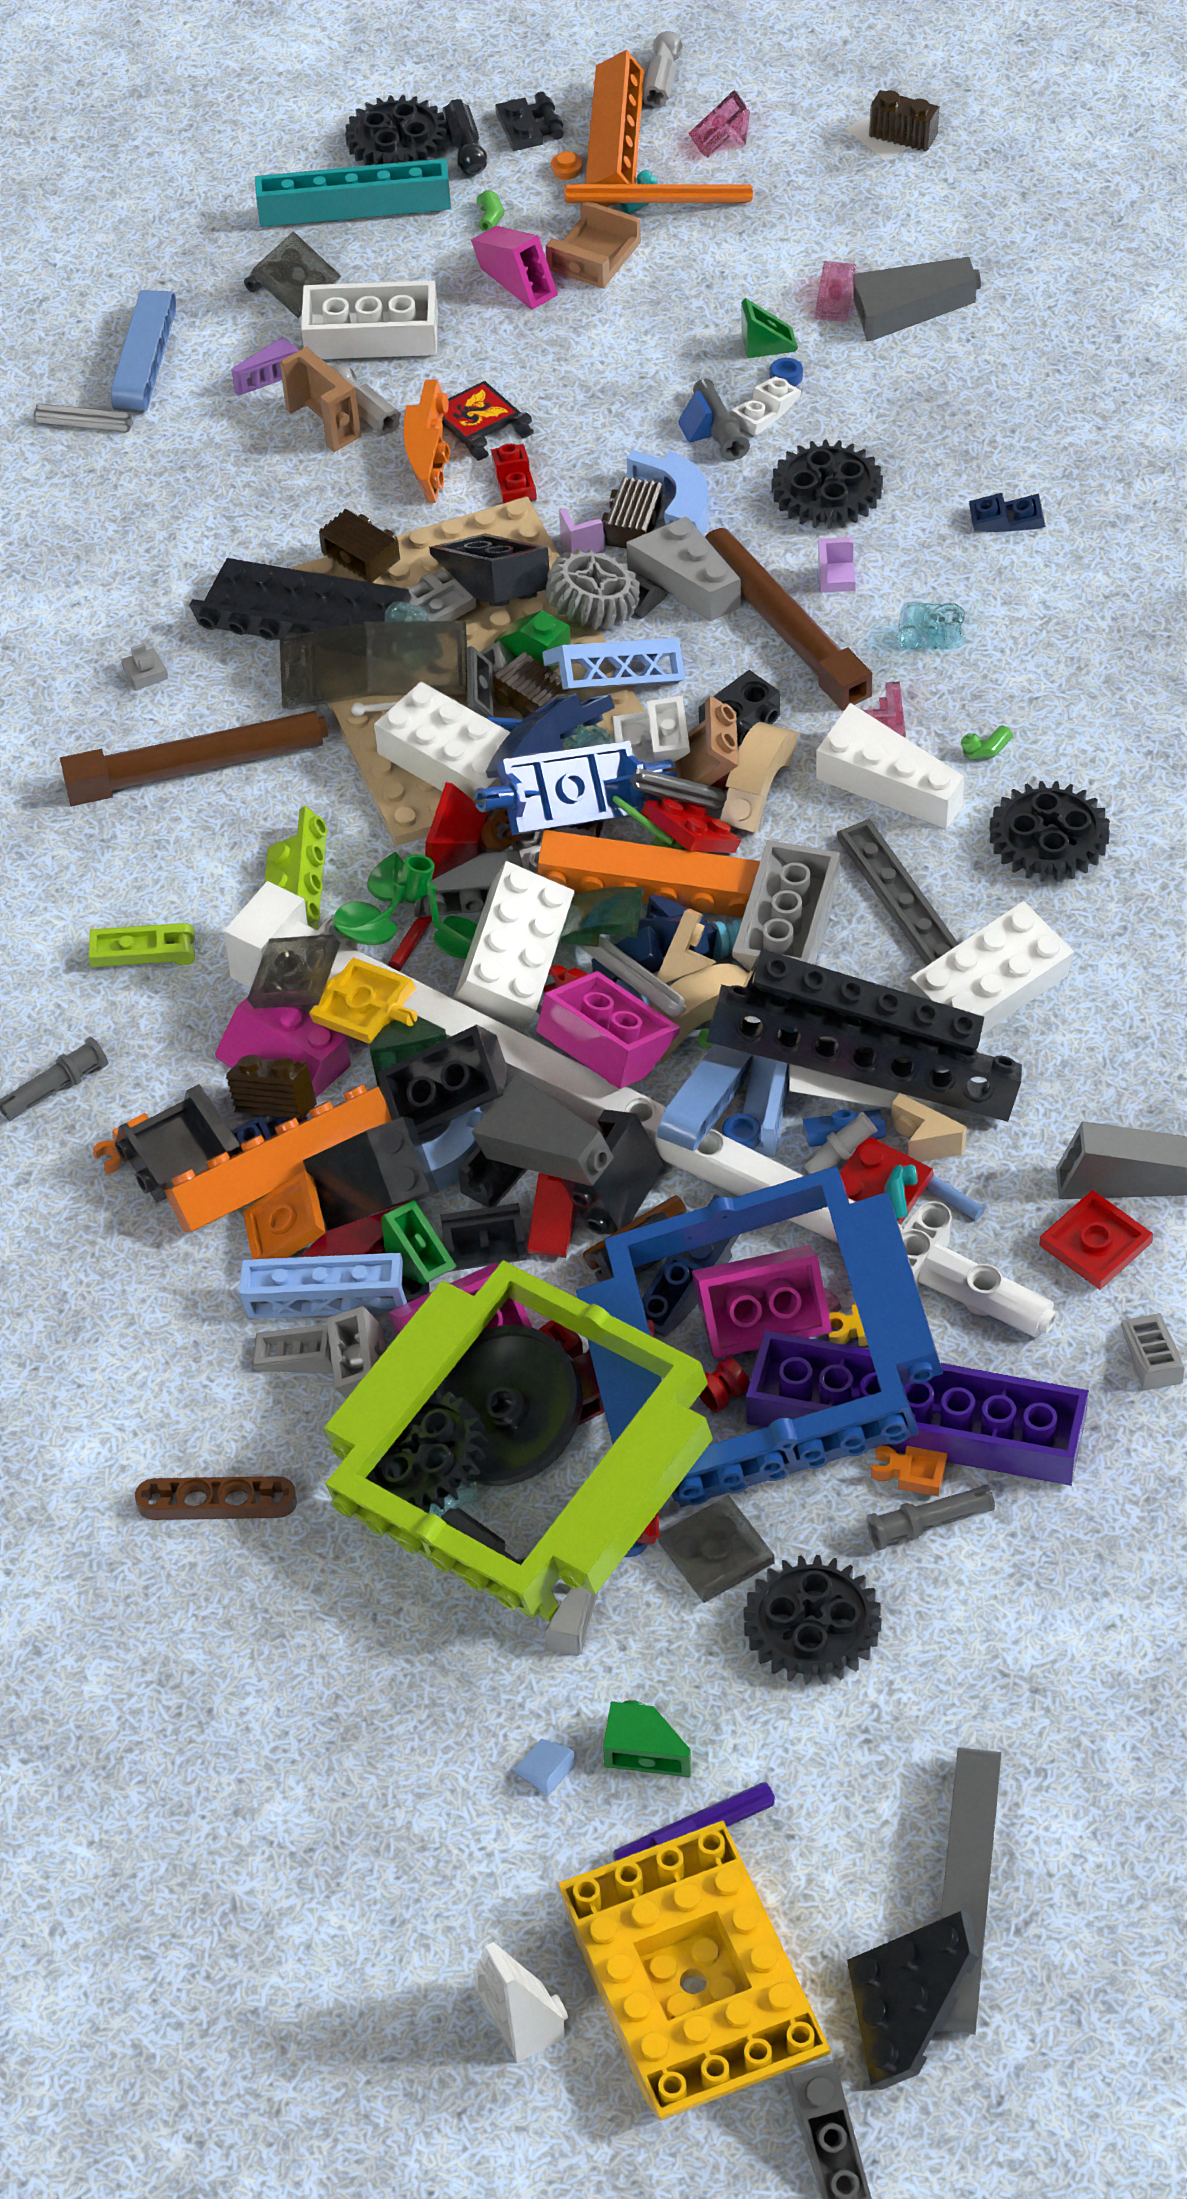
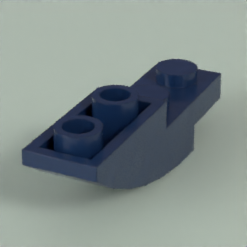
M578 694L559 696L537 708L523 719L502 742L485 771L487 778L499 777L496 763L503 759L563 750L564 746L561 739L574 735L576 733L575 727L583 724V727L599 723L604 720L602 714L615 708L611 695L589 697L581 702Z
M715 1194L710 1203L713 1200L720 1198V1196ZM740 1234L667 1258L642 1297L647 1321H653L655 1333L665 1338L693 1311L698 1301L692 1271L728 1263L732 1258L731 1248Z

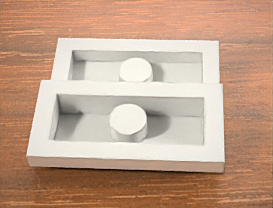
M683 696L647 701L648 711L613 716L616 743L630 741L633 755L639 761H644L647 764L671 759L675 762L690 753Z

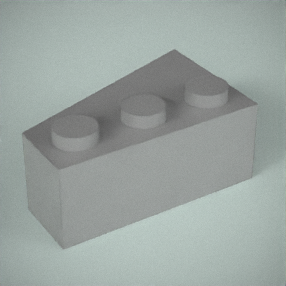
M687 516L626 542L628 571H632L636 575L640 574L661 590L665 589L675 595L678 602L709 621H713L741 608L740 578Z

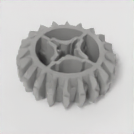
M576 549L573 554L565 552L562 557H557L552 564L551 570L547 574L548 581L545 587V596L550 599L549 605L557 608L558 615L568 616V622L575 620L581 623V627L587 624L591 625L595 630L598 626H603L609 630L612 625L620 627L623 621H629L630 616L633 615L634 609L637 608L639 602L640 582L635 580L636 573L627 571L628 564H619L616 557H606L604 552L595 554L591 549L587 553Z

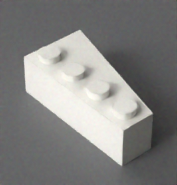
M851 703L816 750V779L942 828H948L963 806L964 776Z

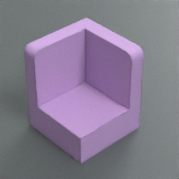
M567 509L559 510L561 539L568 552L573 554L576 549L581 550L583 553H587L591 549L595 554L605 551L604 529L601 519L574 525Z
M852 537L818 539L820 593L855 591L854 543Z

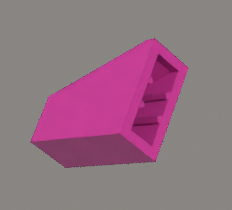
M496 225L471 239L480 268L530 309L533 310L558 295L538 235Z

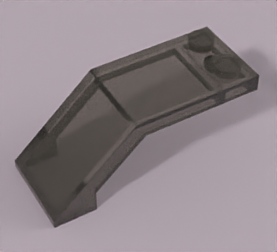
M464 621L362 622L279 638L282 708L298 709L368 696L407 695L420 682L427 684L446 696L467 693L466 622Z

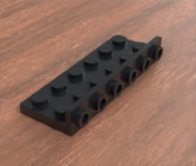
M226 558L204 601L192 599L189 607L198 624L209 630L221 629L231 631L237 635L248 634L270 641L276 639L292 642L298 646L320 647L331 652L337 650L353 653L359 657L382 658L412 596L409 590L405 588Z
M764 949L760 950L743 987H746L753 993L764 996H781L790 1003L805 1007L808 1005L818 1006L828 1013L843 1017L852 1015L869 1024L881 1027L885 1025L901 1030L903 1033L921 1036L970 1052H975L979 1046L985 1018L975 1013Z

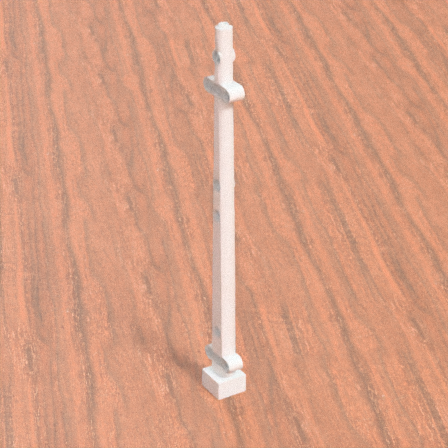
M269 881L261 887L224 930L229 970L232 979L253 989L258 988L263 983L272 990L280 981L282 996L308 1013L320 1000L322 994L319 991L308 988L307 981L311 974L316 973L319 976L331 979L340 973L353 957L405 977H411L359 952L358 943L348 940L332 926L334 916L327 919L318 930L308 926L304 898ZM413 978L411 979L416 989L402 1007L417 1012L416 1022L412 1021L414 1025L407 1026L394 1020L386 1027L390 1031L429 1048L477 1024L497 1035L508 1068L506 1086L515 1076L521 1077L601 1131L602 1129L597 1120L604 1109L636 1113L662 1160L737 1196L803 1176L713 1129L708 1132L695 1151L657 1138L658 1126L667 1108L666 1106L627 1086L619 1089L611 1085L606 1079L587 1066ZM849 1199V1203H850V1204L855 1202V1201ZM937 1201L926 1202L916 1210L905 1227L899 1224L918 1288L921 1284H924L964 1303L973 1314L979 1316L989 1315L1033 1337H1038L1041 1332L1047 1334L1051 1330L1057 1317V1312L1053 1310V1301L1003 1277L1000 1270L995 1266L978 1264L947 1248L950 1242L952 1216L951 1211L946 1205ZM828 1207L788 1219L838 1243Z

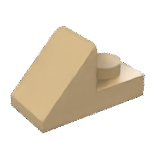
M690 908L684 911L657 978L664 983L716 963V961L689 950L690 944L695 947L698 945L705 929V925L700 924L703 914Z
M901 1093L892 1102L891 1126L901 1135L911 1137L908 1142V1156L923 1162L962 1155L966 1150V1126Z

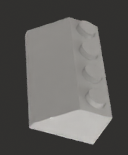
M767 840L732 951V957L749 971H751L761 949L815 965L840 882V852Z

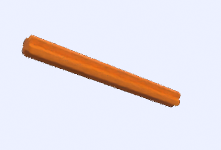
M568 184L564 187V201L566 203H748L753 199V187L750 184Z

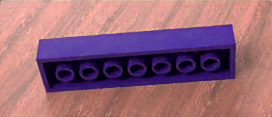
M764 1330L746 1395L747 1424L766 1428L773 1421L780 1418L795 1419L882 1392L870 1350ZM941 1363L943 1374L934 1376L923 1383H911L904 1386L919 1434L908 1437L907 1440L898 1444H885L882 1446H888L894 1449L896 1453L905 1454L907 1446L948 1453L947 1462L1072 1486L1086 1421L1089 1390Z

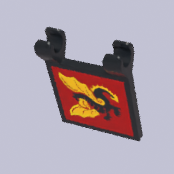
M486 381L448 398V412L444 413L442 418V425L466 445L471 455L477 461L489 456L488 451L484 448L487 445V440L484 436L510 423L522 438L534 434L533 429L528 425L532 423L530 414L520 412Z

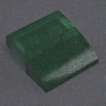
M643 887L601 888L572 897L562 929L561 943L599 947L600 934L638 938Z

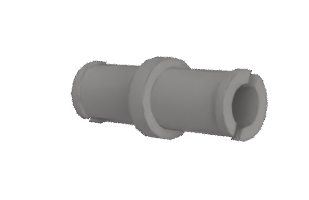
M861 1111L857 1117L838 1133H830L826 1137L828 1141L801 1163L809 1174L831 1168L842 1159L847 1161L852 1156L851 1151L878 1130L872 1121Z

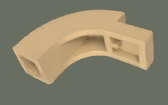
M763 722L756 723L749 730L738 750V766L730 771L726 786L729 789L727 801H725L721 814V821L729 826L757 833L772 781L782 766L790 767L799 732Z
M718 964L698 970L679 979L669 986L685 998L686 1011L684 1013L680 1012L677 1017H671L651 1002L650 1006L681 1027L678 1036L657 1063H663L690 1032L712 1018L721 984L726 986H743L750 971L733 964Z

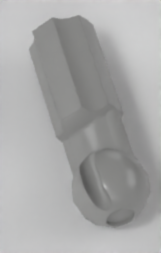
M664 31L658 34L653 41V51L656 53V57L652 58V62L648 66L643 86L642 99L644 103L655 108L664 107L667 99L670 97L677 69L674 61L679 58L683 51V43L680 41V37L671 31Z
M337 364L331 367L355 387L358 415L383 436L398 428L401 416L398 410L367 384L356 385L357 377L354 371L347 365Z

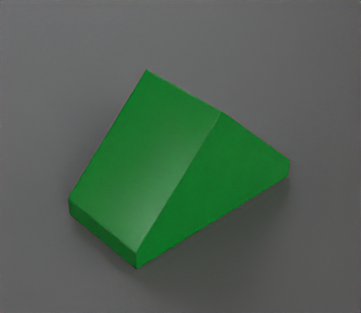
M747 298L741 302L742 340L748 359L790 353L798 350L793 328Z
M415 1200L383 1215L381 1222L385 1253L401 1254L403 1260L402 1275L424 1285L456 1267L453 1259Z

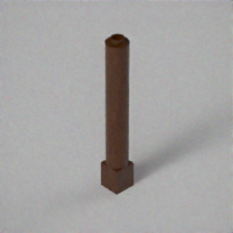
M718 528L710 531L705 536L708 542L740 578L741 595L818 676V686L842 711L850 703L856 705L872 697L871 670L849 647L842 650L728 529Z
M310 711L105 756L101 748L59 758L70 806H76L113 798L112 791L323 746L322 738L328 737V730L324 716L317 717L316 711Z

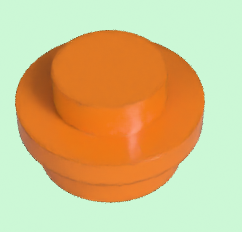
M569 151L561 152L551 160V170L555 173L556 177L563 180L577 177L583 167L581 157Z

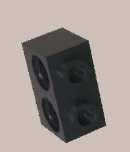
M751 670L746 671L713 696L736 711L737 747L742 744L745 736L756 723L763 722L772 725L780 715V691ZM705 703L698 707L699 724L705 720Z

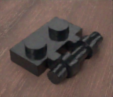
M540 91L535 94V104L528 105L525 97L495 104L496 115L513 151L543 145V136L551 134L555 140L563 137V122L560 116L555 114V105L545 92ZM537 118H544L543 121L536 122L535 120Z

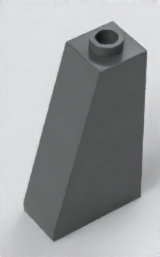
M969 257L853 274V301L866 341L879 339L976 303V290L981 288L979 270L973 269Z
M518 1076L512 1079L504 1089L503 1096L497 1098L471 1132L487 1159L589 1186L595 1184L614 1159L598 1129Z
M1082 1121L1056 1166L1059 1199H1082L1092 1189L1104 1198L1187 1195V1136Z

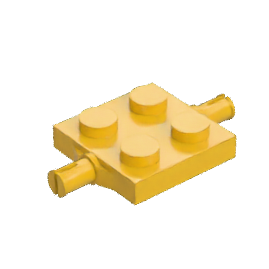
M354 957L340 973L331 979L319 976L316 973L311 974V977L308 978V988L322 993L320 1000L309 1012L313 1022L373 1045L391 1021L396 1020L407 1026H413L412 1021L416 1022L417 1012L415 1010L402 1007L416 989L411 978Z

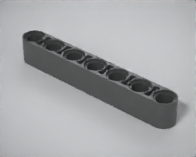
M957 1748L940 1919L959 1911H963L971 1917L979 1959L971 1974L965 1972L953 1997L957 1998V2001L942 2029L945 2032L976 2035L1002 1753L999 1751Z

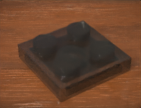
M294 231L262 259L250 273L298 319L302 316L304 285L336 284L341 277L332 266Z
M334 934L269 938L247 1001L254 1009L318 1006L341 943Z
M729 1495L662 1531L658 1538L661 1547L703 1603L775 1564L774 1553Z

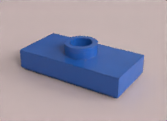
M838 1110L829 1116L802 1119L803 1131L808 1146H822L828 1141L826 1137L830 1133H838L857 1117L860 1112ZM880 1110L862 1111L878 1130L871 1134L870 1137L874 1139L886 1137L885 1122Z

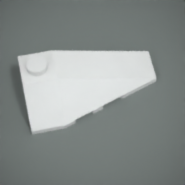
M494 1942L486 1945L480 1955L481 1960L477 1961V1967L473 1969L475 1989L516 2062L518 2063L565 2039L564 2021L568 2019V2014L559 1996L555 1994L550 1997L539 1979Z

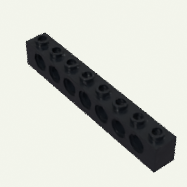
M721 984L706 1041L1006 1122L1009 1121L1022 1078V1064L1016 1063L1007 1056L998 1055L994 1057L977 1051L970 1052L921 1036L903 1033L901 1030L885 1025L881 1027L869 1024L852 1015L843 1017L828 1013L818 1006L808 1005L805 1007L790 1003L781 996H764L753 993L746 987L739 985L726 986ZM753 1016L758 1018L760 1022L751 1023L745 1020V1017ZM790 1026L796 1028L798 1031L795 1033H789L784 1031L782 1028ZM827 1036L832 1037L836 1041L832 1043H826L822 1041L820 1038ZM869 1047L874 1051L870 1053H864L859 1051L857 1048ZM907 1057L911 1061L907 1063H902L897 1061L895 1058ZM945 1067L949 1071L940 1073L933 1070V1068ZM982 1077L987 1081L977 1083L972 1081L971 1078Z

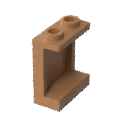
M582 202L580 205L581 218L564 240L560 241L551 238L545 245L546 260L550 271L604 289L641 243L640 219L593 202Z
M308 347L301 349L280 362L287 412L292 414L307 406L323 419L326 446L333 452L361 437L356 390L353 385Z
M710 696L705 700V720L688 732L690 753L675 761L676 767L665 771L677 770V778L708 786L738 766L736 711L728 704H723ZM655 795L656 797H658V798L661 799V800H663L664 798H666V797H662V796Z

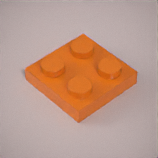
M305 1170L243 1210L252 1259L288 1258L326 1233L315 1181Z

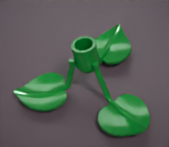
M394 852L373 869L367 881L368 891L375 898L390 902L387 910L381 913L372 904L359 901L349 902L337 909L332 926L340 935L358 944L371 946L384 944L393 939L397 933V926L388 918L392 916L398 902L415 903V900H420L425 895H428L433 926L438 929L433 937L435 945L452 957L466 959L478 924L459 916H448L442 922L439 919L435 896L437 887L431 884L434 871L433 861L426 856L414 854L406 857L404 862L397 852Z

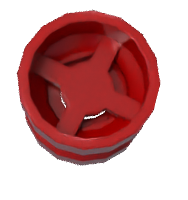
M727 1357L716 1365L715 1371L704 1373L708 1384L699 1397L712 1412L718 1413L729 1405L730 1399L733 1397L740 1398L747 1393L750 1384L749 1378L736 1360Z

